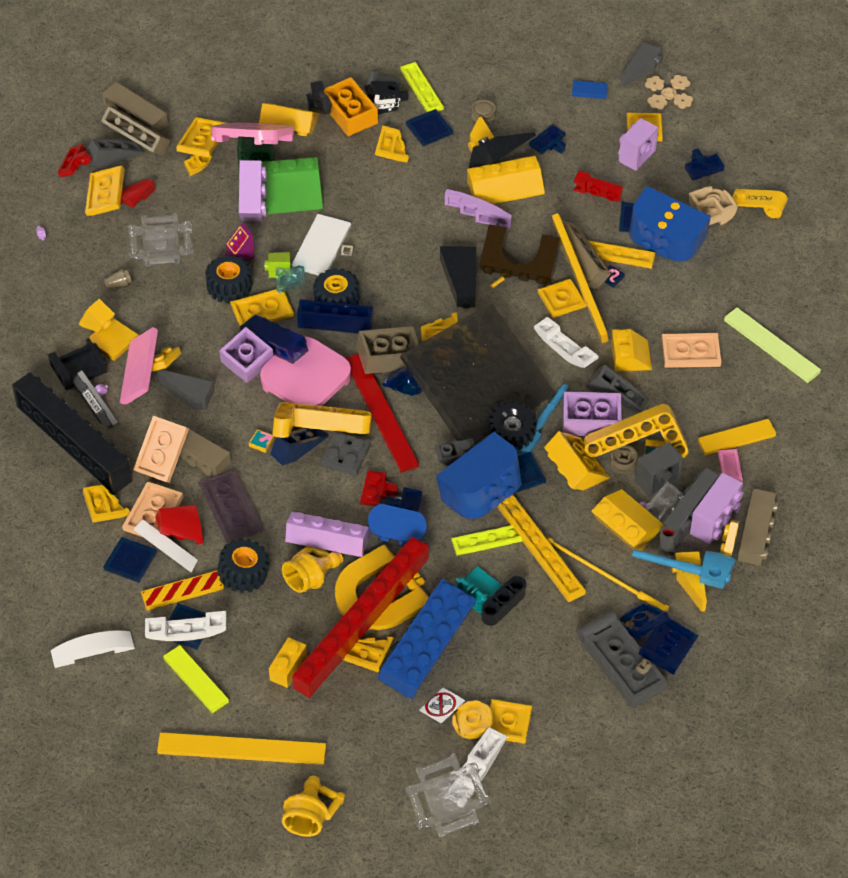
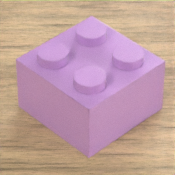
M642 118L633 123L628 132L623 133L620 137L619 162L636 171L656 151L658 127Z
M247 327L219 351L221 362L246 383L261 372L262 367L273 357V349Z

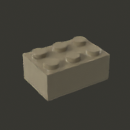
M413 326L359 331L356 347L365 374L419 369L422 352Z

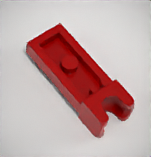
M578 171L574 178L576 187H574L573 191L583 194L588 192L593 196H601L609 201L620 202L622 199L623 186L590 177L589 173Z

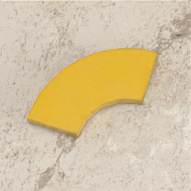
M193 154L191 158L185 160L184 165L189 175L192 176L202 171L211 161L212 155L204 157Z

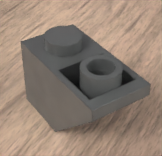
M473 438L435 445L439 463L446 466L451 465L475 447Z

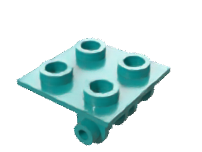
M478 566L465 578L458 577L455 580L457 584L455 587L477 599L473 609L479 614L482 613V605L503 586Z

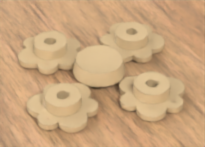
M675 75L674 79L670 80L672 88H664V80L658 76L647 78L646 88L652 91L662 90L661 95L654 94L647 99L651 108L663 109L667 105L666 100L674 99V104L678 105L681 109L691 106L693 98L685 93L681 95L676 94L675 90H684L690 86V81L687 80L686 76Z

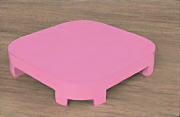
M262 123L212 126L211 140L226 142L229 141V137H255L254 144L257 145L263 143L278 144V140L294 141V126Z
M305 336L296 337L289 341L262 367L260 372V381L266 393L271 392L285 402L323 406L344 385L347 386L351 377L350 364L343 356L319 341Z

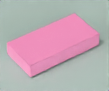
M737 449L718 450L721 473L743 482Z

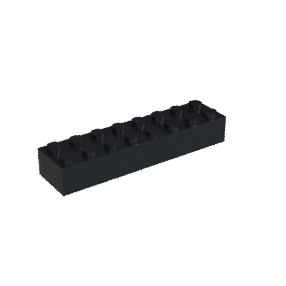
M29 372L12 384L16 407L113 495L132 482L129 458L124 453L121 454L112 442L109 443L105 440L100 431L96 432L87 420L84 421L75 409H71L63 398H58L53 389L47 388L38 376L35 377Z

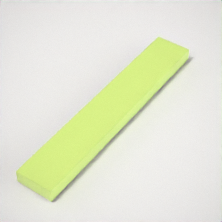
M735 308L724 317L725 322L807 383L820 374V368L739 308Z

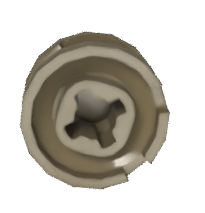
M482 99L473 103L471 117L475 123L479 117H482L487 125L495 120L496 107L493 102Z
M628 445L612 450L611 468L619 474L632 473L637 466L638 454L636 450Z

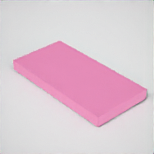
M154 327L130 341L120 397L121 404H128L148 392L158 330Z

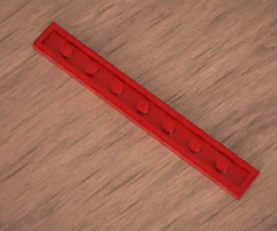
M359 354L346 357L345 359L351 367V376L371 412L400 473L417 468L418 462L373 374L364 373Z

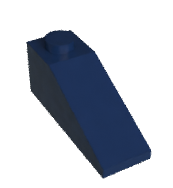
M303 428L292 431L289 437H276L270 455L282 465L297 461L329 436L320 429Z

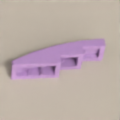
M446 189L445 205L459 207L461 214L476 216V222L511 228L512 215L477 197Z

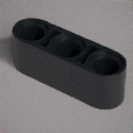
M513 576L482 605L481 619L484 624L488 626L497 624L525 597L526 581L523 577Z

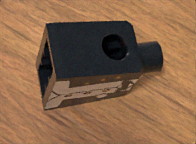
M371 81L368 98L378 109L379 115L398 110L400 101H408V92L406 90L400 91L396 82Z

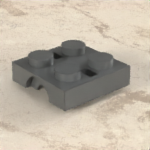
M334 431L321 458V466L357 476L361 468L364 455L368 454L371 447L370 441Z

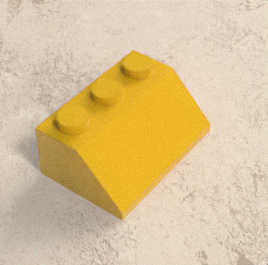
M262 103L259 123L294 126V131H297V135L307 136L308 133H313L320 113Z
M558 431L544 447L548 452V457L556 463L558 471L568 480L567 484L574 490L583 491L610 479V476L596 457L587 456L584 449V441L581 437Z
M622 489L605 496L591 511L598 521L633 550L642 551L664 527L662 522Z

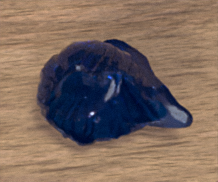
M407 367L396 370L384 380L382 385L383 387L391 388L393 391L415 396L425 389L426 379L418 368Z

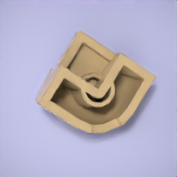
M712 186L689 193L690 207L710 215L709 225L717 222L720 225L725 224L736 214L738 206L726 190L712 189Z

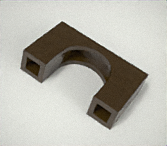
M489 224L479 263L480 270H483V273L492 275L493 272L499 273L505 278L515 276L521 281L535 280L536 283L541 285L552 282L561 245L560 237L542 234L536 257L526 264H514L508 261L503 254L508 235L507 227Z

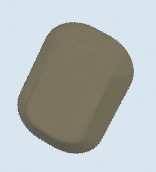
M643 659L636 666V670L641 674H645L652 667V664L649 660Z

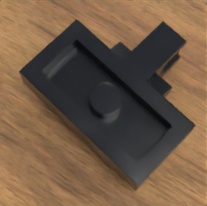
M323 81L311 82L312 92L306 94L309 111L324 115L331 113V101L328 96L324 95L325 87Z

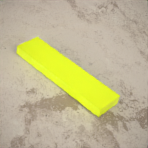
M414 62L401 66V72L427 114L444 110L443 104L417 63Z
M510 525L451 538L456 556L522 542V538L517 535L514 527Z
M180 645L163 656L168 665L211 713L229 703V699Z

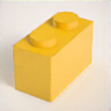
M289 637L287 638L269 667L270 681L286 688L289 687L292 682V675L307 658V647L305 644Z

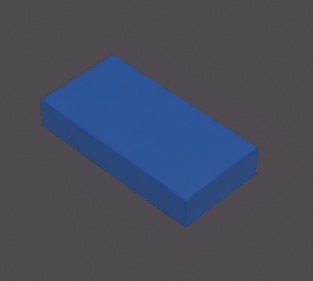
M574 80L572 96L606 99L608 83Z

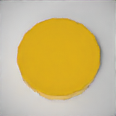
M477 700L468 701L457 708L458 711L452 717V724L457 734L466 739L482 737L488 727L492 728L494 723V715L490 707Z

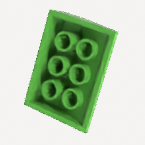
M317 157L262 162L267 171V182H263L267 191V197L263 199L265 201L266 214L323 209Z

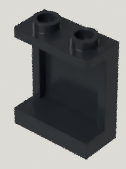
M90 338L86 339V346L61 357H58L55 351L48 354L50 366L65 390L75 387L71 377L80 371L84 372L88 380L107 373V360L104 355L101 356L99 354L100 351L97 344L92 343Z

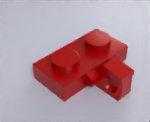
M82 144L69 149L57 172L60 177L71 176L77 171V167L80 164L85 166L91 162L92 157L85 151L86 148Z
M368 470L360 504L375 507L386 496L396 497L398 485L386 481L387 473Z

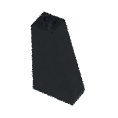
M440 246V262L456 306L464 309L475 307L476 247Z

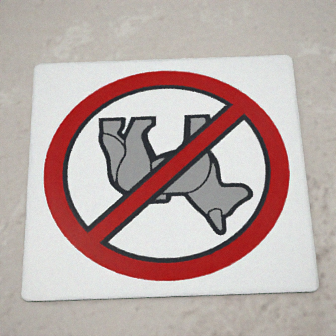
M442 688L419 711L439 723H443L465 700Z

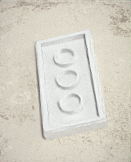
M317 214L292 263V268L315 275L325 273V270H330L351 228V223Z

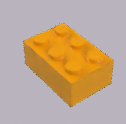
M352 77L325 88L324 95L328 96L331 101V113L329 114L347 136L378 124V109Z

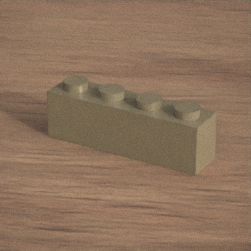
M115 82L102 93L104 105L120 109L156 132L161 131L168 125L167 113L164 110L157 108L151 102L141 98L140 95L130 91L126 86H122L118 82Z
M108 106L101 120L104 124L149 151L162 156L171 142L170 139L120 109Z
M565 221L563 223L587 284L590 288L597 289L611 273L577 225ZM557 232L554 233V237H558ZM560 245V249H559V250H561V251L563 252V254H564L563 257H564V259L568 262V259H567V257H566V255H565V252H564V250H563V247H562V245Z
M171 418L167 419V421L181 425L178 422L172 420ZM189 429L179 458L185 459L192 467L197 466L202 469L203 473L207 476L212 475L217 478L231 463L230 452Z
M753 488L737 561L761 566L762 559L766 560L769 548H765V544H770L772 533L768 531L769 528H773L775 521L772 512L776 513L778 501H775L776 493Z

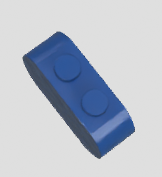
M379 504L371 510L368 516V526L374 535L379 536L378 540L390 542V539L397 540L398 545L404 546L412 536L422 541L427 534V521L419 512Z

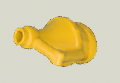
M306 546L294 555L290 561H286L282 565V574L289 587L298 593L306 592L311 588L319 589L324 583L327 571L330 568L338 567L343 562V556L338 552L329 553L323 549ZM310 553H314L320 557H315L313 555H310Z
M310 776L305 781L304 790L301 793L292 795L284 801L282 824L289 832L303 837L315 836L321 832L323 822L330 820L343 803L345 794L342 792L337 793L325 786H321L320 779L317 776ZM318 793L333 800L328 809L319 799Z

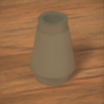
M122 268L105 278L104 282L107 289L129 286L128 284L132 283V279L128 269L123 270Z

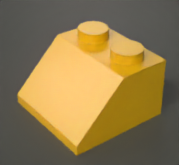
M632 329L612 330L611 348L614 371L652 370L648 340Z

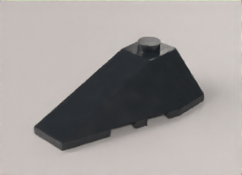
M535 132L480 139L478 141L479 144L472 149L469 169L496 162L536 136Z

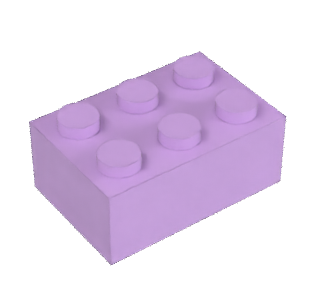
M240 160L239 216L241 221H263V217H266V206L263 199H266L267 191L263 182H267L266 167L262 165V161Z
M564 392V433L586 436L622 420L621 393Z
M721 473L693 512L690 535L710 545L714 539L718 540L722 534L721 529L724 526L726 527V524H730L732 520L731 515L733 513L737 514L741 508L740 500L744 493L742 491L743 483Z

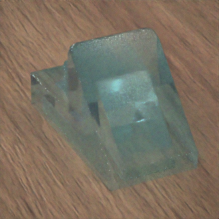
M298 265L287 270L276 267L277 293H282L305 284L304 266Z

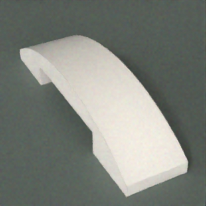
M546 317L534 326L541 339L571 364L585 368L598 359V355L588 347L581 348L560 332V326L550 318Z
M226 611L208 612L206 617L172 621H167L166 617L145 619V637L154 640L188 641L210 637L226 631Z
M104 631L67 641L52 649L51 654L54 667L57 668L74 664L76 659L110 651L120 653L135 648L130 631Z

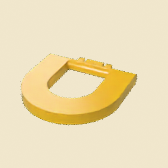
M382 545L355 560L340 573L335 584V601L343 616L358 600L356 595L358 586L363 581L384 570L395 557L386 545ZM418 572L407 584L412 592L391 603L369 628L370 630H383L395 627L420 612L429 596L420 586L425 583V580L422 577L420 578Z

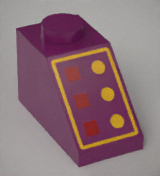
M243 223L226 243L225 255H229V257L234 255L237 258H243V261H249L255 258L253 234Z

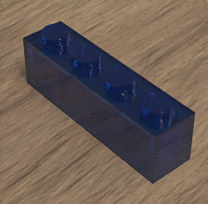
M299 300L297 310L298 328L358 334L359 331L372 330L374 321L373 306Z
M255 314L240 326L241 331L247 327L273 349V355L292 364L309 351L306 344L307 341L303 335L297 334L288 328L286 329L278 323H273L265 317Z

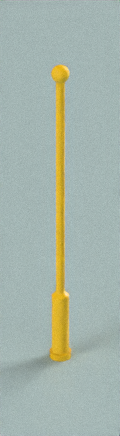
M547 538L554 547L636 594L638 599L659 610L662 614H665L669 609L668 605H664L642 591L638 592L555 543L552 538Z

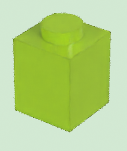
M290 252L268 253V260H265V271L269 272V278L291 277Z

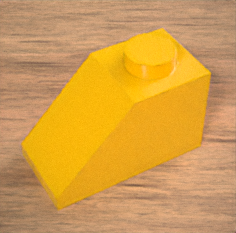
M482 117L478 118L470 133V142H468L470 152H472L474 146L479 144L478 141L480 139L494 137Z
M98 299L86 310L79 325L99 333L103 328L106 330L113 324L112 319L115 313Z

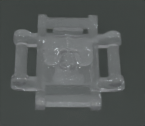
M177 213L154 217L143 215L141 216L142 227L136 225L128 226V234L130 235L129 257L131 259L143 258L144 267H150L152 264L175 263L177 265L180 264L181 255H191L194 253L191 238L192 222L184 221L182 224H178ZM172 222V224L148 226V224ZM180 232H184L185 245L180 247L179 243ZM142 235L143 241L142 250L137 248V236Z
M455 753L449 755L450 758L423 768L422 766L415 768L420 783L405 788L407 796H410L418 820L416 822L418 829L435 824L439 838L471 824L474 826L480 824L476 809L490 803L489 796L485 794L477 772L479 770L477 763H469L461 768ZM453 765L454 771L430 780L426 779V775ZM468 774L471 777L478 797L474 801L471 798L464 778ZM420 792H424L432 815L431 817H425L418 796ZM470 814V816L442 826L443 823H447L449 821Z

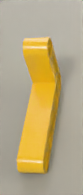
M282 402L279 403L274 414L272 434L280 438L289 437L293 427L368 434L370 433L372 414L364 410Z
M660 404L592 432L584 438L585 453L589 457L600 456L658 431L661 432L666 444L670 443L683 458L688 454V447L676 417L667 404ZM644 422H650L648 425L642 424ZM670 430H675L673 433H668Z

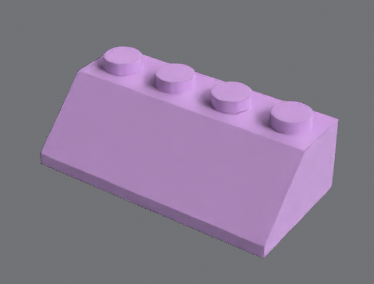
M291 512L286 523L285 542L362 557L372 532L369 527L307 515L300 512Z

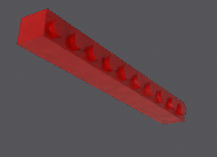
M413 536L295 671L292 675L293 689L309 699L352 650L359 639L364 636L428 561V545Z

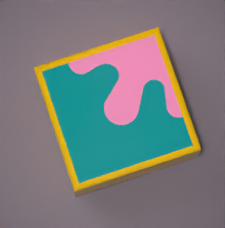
M257 429L249 442V447L266 453L275 438L273 435Z
M646 439L644 454L654 451L660 445H665V441Z

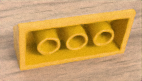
M536 156L467 169V184L472 196L491 204L545 194L541 168Z

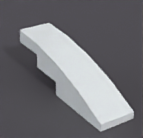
M488 727L468 755L467 762L456 776V781L446 793V800L461 808L465 807L496 759L507 736Z

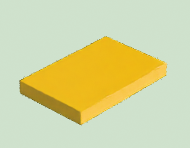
M195 117L176 146L177 152L210 157L219 144L216 140H211L212 126L226 123Z
M122 165L90 173L85 209L87 216L120 209L125 171Z
M283 287L230 302L241 331L245 327L252 329L294 317V312Z

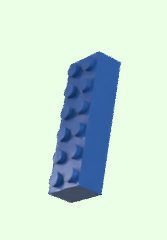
M441 579L382 666L377 679L399 693L413 699L471 612L477 599L446 580Z

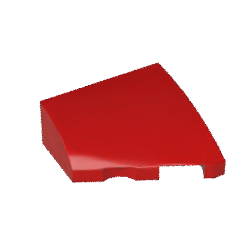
M144 179L123 188L121 203L134 208L141 200L145 201L155 190L154 181Z
M196 505L158 509L155 519L160 534L174 536L183 541L185 538L196 541L197 545L203 544L202 529Z

